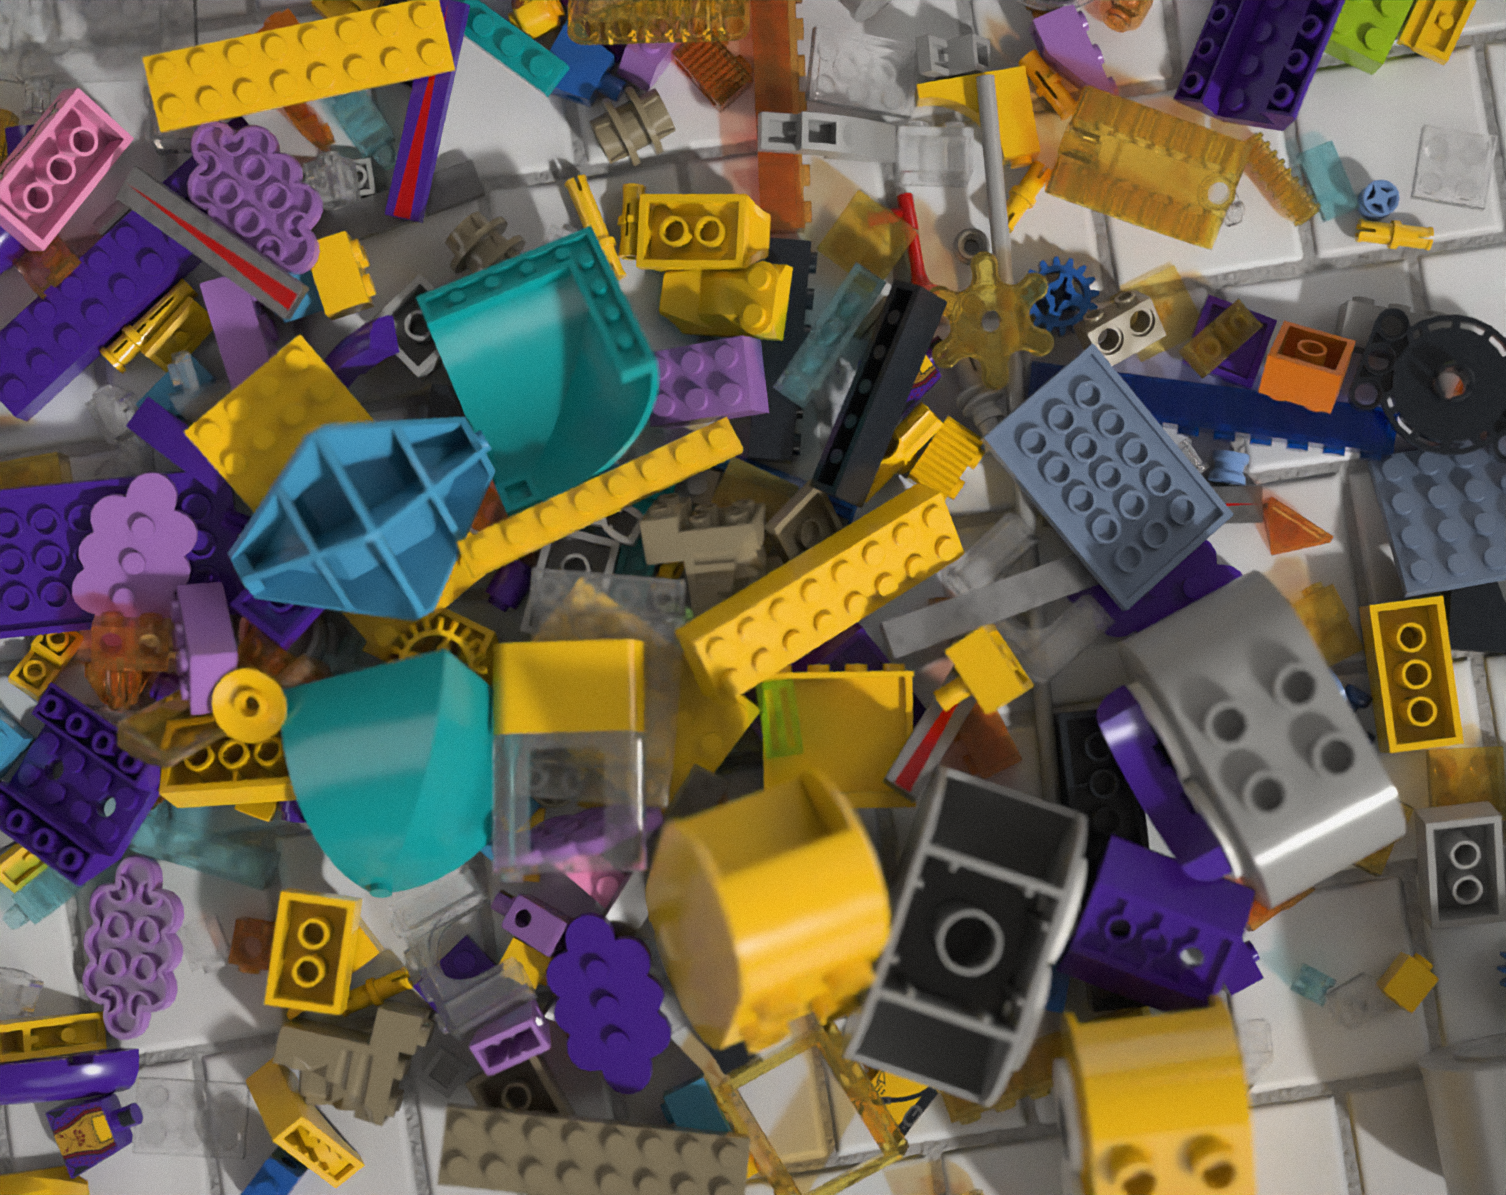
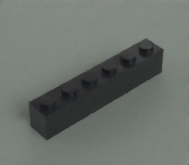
M770 237L769 256L765 261L771 264L788 265L793 268L783 341L761 340L769 413L751 416L748 459L754 461L792 464V455L800 456L802 434L795 433L796 419H803L805 397H798L799 382L806 383L808 361L801 360L802 346H810L811 325L804 324L805 310H813L815 288H807L808 275L816 274L818 252H811L812 241Z
M894 279L811 479L810 487L837 500L859 508L863 507L948 303L946 300L920 285Z

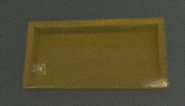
M237 660V669L248 668ZM180 689L117 723L118 746L144 763L160 768H169L227 735L218 725L213 713L191 715L189 700L181 699ZM250 696V704L255 708H259L256 698Z

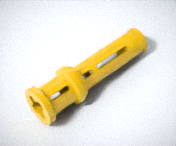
M181 278L133 326L130 324L128 326L125 325L121 329L122 334L107 348L102 347L99 352L120 373L124 374L127 371L126 366L141 352L140 350L187 297L190 296L194 299L198 296V293Z

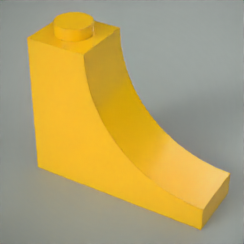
M1025 65L916 84L914 95L917 107L937 106L948 108L967 116L980 126L976 77L994 75L1003 165L1010 164L1012 169L1032 165V160L1037 159L1040 154Z
M272 1058L245 1080L272 1141L334 1188L339 1187L365 1166L361 1156L335 1132L315 1105L304 1102V1097L299 1093V1080L296 1074L285 1065L272 1063Z

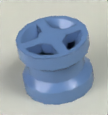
M1375 180L1362 189L1357 196V210L1367 220H1382L1398 206L1400 199L1399 191L1390 181Z
M1213 450L1212 458L1215 464L1214 469L1209 472L1208 480L1222 484L1244 486L1246 477L1243 471L1244 466L1249 464L1250 456L1228 450Z

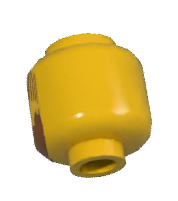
M512 0L513 11L508 13L510 23L533 40L557 30L561 25L560 17L565 16L559 0Z

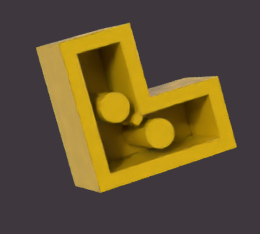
M346 231L318 239L320 253L311 271L326 316L333 321L374 307L371 296L377 294L372 278L365 270L366 267L370 266V261L364 246L360 245L358 239L353 240Z

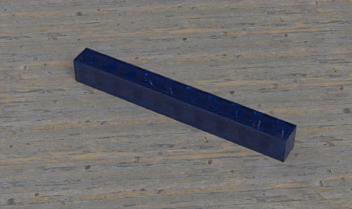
M1032 361L1028 365L1024 400L1031 396L1065 365ZM1117 372L1158 423L1164 428L1177 429L1176 435L1199 437V432L1213 434V440L1221 442H1235L1236 437L1250 439V445L1259 447H1271L1272 442L1286 444V450L1296 452H1308V447L1322 448L1323 455L1344 457L1345 452L1359 453L1358 459L1364 461L1380 462L1381 456L1390 455L1394 452L1396 432L1386 419L1382 407H1377L1370 412L1363 413L1353 409L1347 402L1336 401L1331 414L1323 411L1314 412L1302 405L1289 401H1277L1268 395L1258 393L1256 390ZM1396 414V415H1393V416L1395 417V419L1397 420V419H1398V415H1397V414Z

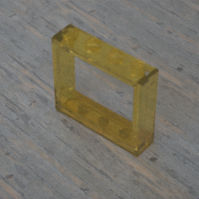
M835 1022L819 1024L723 1078L713 1089L716 1094V1103L723 1113H727L735 1126V1133H745L750 1137V1152L754 1157L755 1167L761 1176L767 1178L774 1189V1195L802 1194L741 1096L738 1088L817 1045L882 1152L804 1195H835L902 1159L910 1147V1144L861 1064L841 1057L844 1037Z

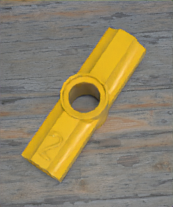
M922 401L895 428L865 500L866 503L895 474L901 475L910 471L916 463L917 451L944 425L939 417Z

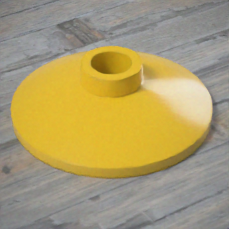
M242 668L225 675L216 685L212 697L213 714L218 725L227 735L244 743H259L271 738L280 730L286 717V699L281 687L271 676L257 669ZM250 696L256 698L259 708H255L250 704Z

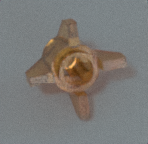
M105 647L99 648V660L84 663V677L99 700L108 705L109 709L116 711L128 710L131 708V705L139 701V696L155 669V653L135 654L134 657L130 654H114L113 651Z

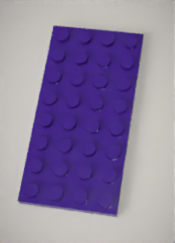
M186 471L164 472L163 474L169 476L175 483L178 491L175 509L188 513L194 519L198 528V540L194 548L186 554L191 565V576L186 585L222 582L229 615L238 614L230 604L246 586L238 575L228 553L239 538V534L221 526L224 512L227 509L236 511L233 488L226 481L216 494ZM139 475L0 489V639L93 629L95 614L81 609L72 595V583L76 575L84 569L78 556L79 546L86 536L94 532L90 522L91 511L94 505L104 496L113 493L127 495L132 481Z

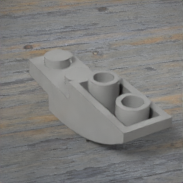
M804 111L799 114L760 112L758 114V152L824 156V159L895 163V125L858 117Z

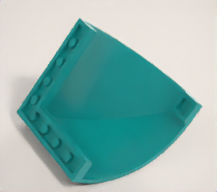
M591 226L416 297L467 421L474 433L479 430L482 431L492 449L486 452L495 470L492 480L509 518L598 477L613 465L632 445L651 415L659 386L657 361Z
M446 649L282 690L287 706L286 717L281 726L284 752L292 786L304 818L316 841L334 866L348 879L376 898H387L394 892L412 889L440 879L474 857L499 832L514 811L528 784L535 764L540 733L499 734L493 736V688Z

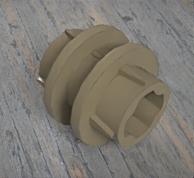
M629 86L624 89L628 102L614 108L608 97L601 100L605 113L590 120L589 124L610 164L628 157L631 164L636 166L641 163L636 151L650 144L656 155L662 153L664 150L660 140L675 132L676 129L655 88L638 96L633 87Z
M476 211L465 218L450 233L445 244L455 255L450 263V268L457 274L468 268L473 273H476L520 255L526 241L521 235L513 236L509 240L503 236L508 223L502 216L496 217L489 222L479 211Z

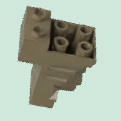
M668 493L658 496L657 500L653 501L639 521L647 565L684 561L694 619L768 574L765 565L767 554L763 543L767 538V532L764 528L766 525L765 502L754 503L752 499H742L733 502L732 506L717 507L716 503L699 505L693 510L690 496L679 497L677 493Z
M387 1000L377 1010L372 1033L295 1017L281 1025L272 1063L300 1070L299 1093L304 1097L306 1104L332 1105L337 1110L354 1111L353 1117L374 1123V1125L383 1126L390 1117L394 1118L396 1111H400L404 1097V1089H399L400 1080H403L404 1075H408L412 1056L422 1046L426 1047L427 1042H430L435 1027V1020L430 1019L432 1009Z

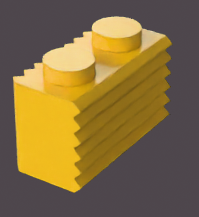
M947 416L943 422L944 425L937 431L906 480L913 485L921 483L940 491L944 500L947 497L954 500L965 484V481L960 479L961 475L967 467L974 470L984 456L985 451L980 448L983 444L980 436L950 416Z

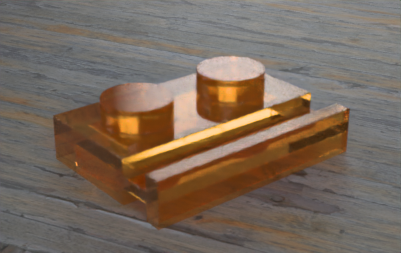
M59 233L44 251H29L25 248L26 255L20 261L16 258L12 261L31 289L42 299L47 296L44 291L50 285L56 288L82 263Z

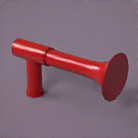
M902 193L897 195V208L875 212L867 211L869 228L875 225L901 221L911 269L910 283L920 285L932 293L940 290L941 287L939 285H935L929 280L924 267L913 194Z

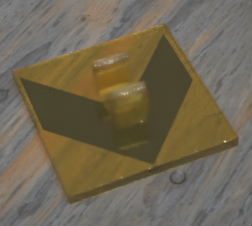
M1175 265L1109 297L1111 303H1113L1115 297L1119 294L1136 290L1152 299L1166 336L1137 352L1141 363L1190 339L1199 317V313ZM1138 311L1131 316L1130 325L1134 324L1137 320Z

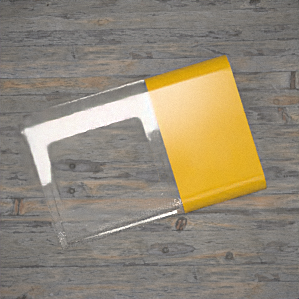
M619 639L521 642L493 645V875H501V882L517 883L524 882V875L532 873L646 871L644 642L640 640ZM602 748L605 753L604 852L598 855L533 856L530 853L529 841L530 753L536 749Z

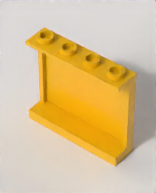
M905 663L882 664V671L867 672V664H845V672H830V665H807V673H792V665H787L763 680L764 790L798 778L804 771L818 769L833 781L851 808L916 807V801L914 803L882 783L913 732L912 676H914V671H905Z

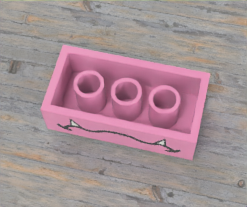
M79 88L63 90L0 166V226L29 251H44L134 138Z

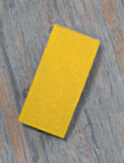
M77 631L38 635L31 643V650L8 676V682L39 702L50 682L54 683L83 642L84 636Z

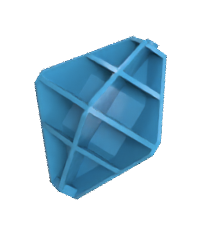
M465 417L326 424L304 437L228 555L243 584L255 599L416 621L436 608L460 553L457 548V542L467 537L495 474V470L486 455V452L492 449L482 431L479 430L474 433Z

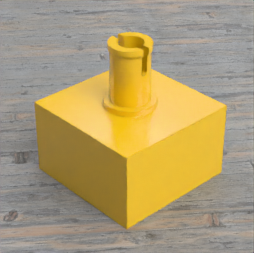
M993 623L980 627L945 650L960 675L933 693L945 711L950 710L951 707L973 694L986 715L1010 703L1035 685Z

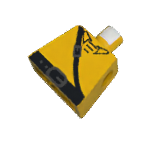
M856 1061L852 1063L845 1074L861 1087L853 1097L854 1103L895 1148L939 1093L938 1089L877 1068L874 1069L871 1066Z

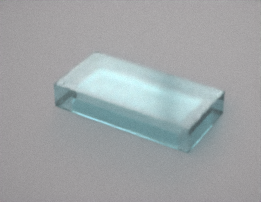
M1332 140L1301 152L1296 156L1323 223L1360 208Z

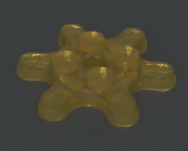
M982 251L974 255L971 260L972 281L967 289L955 292L946 286L940 285L930 290L948 302L943 315L949 320L951 326L948 337L934 347L932 358L938 367L945 369L955 366L963 358L972 357L981 365L983 384L991 390H1000L1009 382L1008 361L1013 353L1025 350L1041 357L1049 354L1054 347V337L1046 329L1035 326L1030 318L1032 305L1042 299L1047 294L1049 288L1047 279L1039 273H1030L1016 284H1006L999 277L997 258L990 252ZM989 311H996L1001 318L999 327L993 332L986 331L982 325V318Z

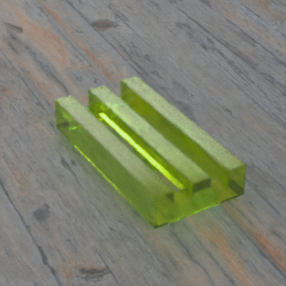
M793 679L757 684L756 692L766 759L804 754ZM784 687L787 689L795 747L789 748L787 746L779 688ZM770 689L772 690L780 749L775 750L772 748L764 690Z

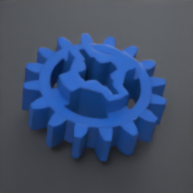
M1056 256L1052 259L1051 266L1049 267L1042 260L1038 263L1039 273L1030 269L1026 274L1032 282H1022L1020 285V289L1027 292V295L1020 297L1018 304L1028 306L1023 312L1022 317L1028 318L1032 316L1035 319L1031 325L1033 330L1040 324L1044 326V336H1048L1053 329H1056L1058 337L1063 338L1066 328H1069L1073 334H1076L1073 325L1082 321L1086 312L1098 308L1096 304L1090 302L1091 299L1099 296L1098 290H1090L1089 287L1096 279L1094 276L1085 279L1083 273L1086 270V266L1082 265L1077 270L1074 269L1072 258H1069L1065 265H1061L1059 257ZM1059 274L1057 279L1050 284L1045 282L1039 283L1046 276ZM1072 279L1078 284L1082 294L1076 293L1071 283ZM1063 283L1061 290L1063 291L1062 298L1066 300H1063L1054 311L1056 305L1054 303L1055 297L1050 294H1054ZM1035 300L1042 303L1046 311L1045 316L1039 311ZM1066 311L1078 312L1068 320L1059 321L1061 314Z

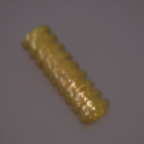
M1256 132L1243 142L1235 153L1237 156L1242 155L1245 158L1243 160L1245 165L1250 164L1252 167L1250 172L1252 174L1256 172L1259 175L1257 180L1259 182L1263 181L1266 184L1264 187L1266 191H1272L1273 195L1271 197L1273 200L1278 199L1281 202L1279 207L1281 209L1286 208L1288 211L1286 216L1294 218L1293 224L1295 227L1301 226L1319 212L1322 205L1319 202L1315 204L1312 200L1315 196L1306 193V185L1301 186L1298 183L1300 178L1298 176L1293 177L1291 174L1293 169L1284 166L1286 161L1284 158L1279 159L1276 156L1279 153L1276 149L1271 150L1269 147L1271 142L1269 140L1265 142L1262 139L1264 134Z

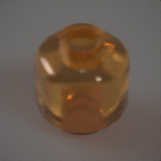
M1101 0L1099 10L1107 27L1113 31L1123 33L1136 30L1142 25L1152 8L1153 0Z

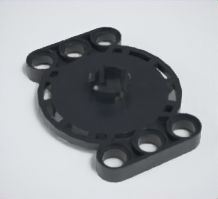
M1397 308L1385 309L1378 315L1371 329L1348 390V402L1353 409L1363 413L1370 412L1381 405L1383 413L1394 431L1409 444L1425 452L1443 456L1464 455L1481 450L1489 445L1494 459L1506 464V456L1498 448L1499 440L1506 436V356L1503 357L1497 347L1489 341V338L1492 336L1506 351V338L1494 327L1472 317L1458 314L1438 315L1421 320L1410 326L1409 318L1405 312ZM1394 316L1400 320L1402 330L1398 335L1390 336L1383 332L1381 322L1385 317ZM1438 322H1452L1450 328H1439L1432 331L1428 328V325ZM1461 323L1473 325L1485 332L1479 335L1471 330L1460 328ZM1419 330L1420 337L1414 340L1412 333ZM1378 350L1386 353L1389 359L1387 368L1384 370L1371 368L1368 363V356L1371 352ZM1444 373H1453L1459 376L1463 383L1462 394L1452 396L1450 399L1445 398L1446 393L1440 388L1437 378ZM1361 385L1372 387L1376 393L1375 401L1368 405L1359 403L1355 398L1356 388ZM1389 398H1391L1393 406L1390 408L1387 401ZM1393 415H1398L1402 423L1411 430L1410 434L1399 425ZM1486 432L1487 439L1482 441L1480 435ZM1420 436L1428 441L1439 443L1440 448L1427 445L1416 438ZM1469 440L1473 444L1465 448L1449 449L1450 444H1458Z

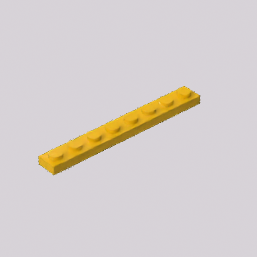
M726 416L457 542V548L472 578L475 579L741 454L744 448Z

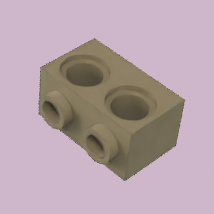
M1136 290L1119 294L1115 297L1112 304L1103 309L1098 308L1089 311L1083 316L1082 321L1073 325L1083 350L1094 343L1112 366L1166 336L1151 297ZM1138 311L1137 320L1134 324L1130 325L1131 316ZM1107 329L1106 338L1101 343H1098L1099 335Z

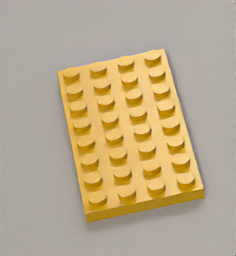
M299 334L185 430L184 433L255 513L306 435L326 424L376 421L303 336ZM470 530L467 537L473 535ZM459 553L435 610L420 619L407 621L345 611L341 612L379 656L385 660L392 654L389 650L391 645L400 647L404 644L397 638L400 632L409 639L413 636L409 630V624L414 623L418 630L423 628V618L428 617L431 621L484 575L473 579Z

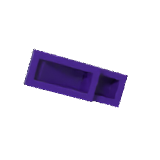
M147 396L126 427L217 494L226 480L184 433L190 426Z

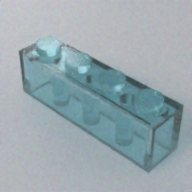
M856 262L831 297L773 388L804 408L825 380L887 282Z
M150 811L127 848L262 891L271 888L282 852Z

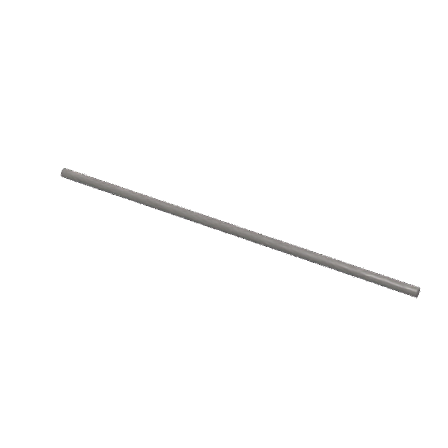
M990 74L977 76L976 83L1007 415H1009L1025 400L995 76ZM1014 481L1022 572L1040 566L1035 507ZM1044 605L1026 611L1031 676L1032 682L1035 685L1033 687L1042 794L1044 801L1062 806Z

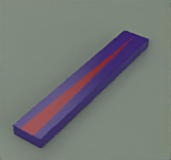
M453 0L439 1L455 71L419 78L413 81L385 215L423 223L470 10V5L467 3Z

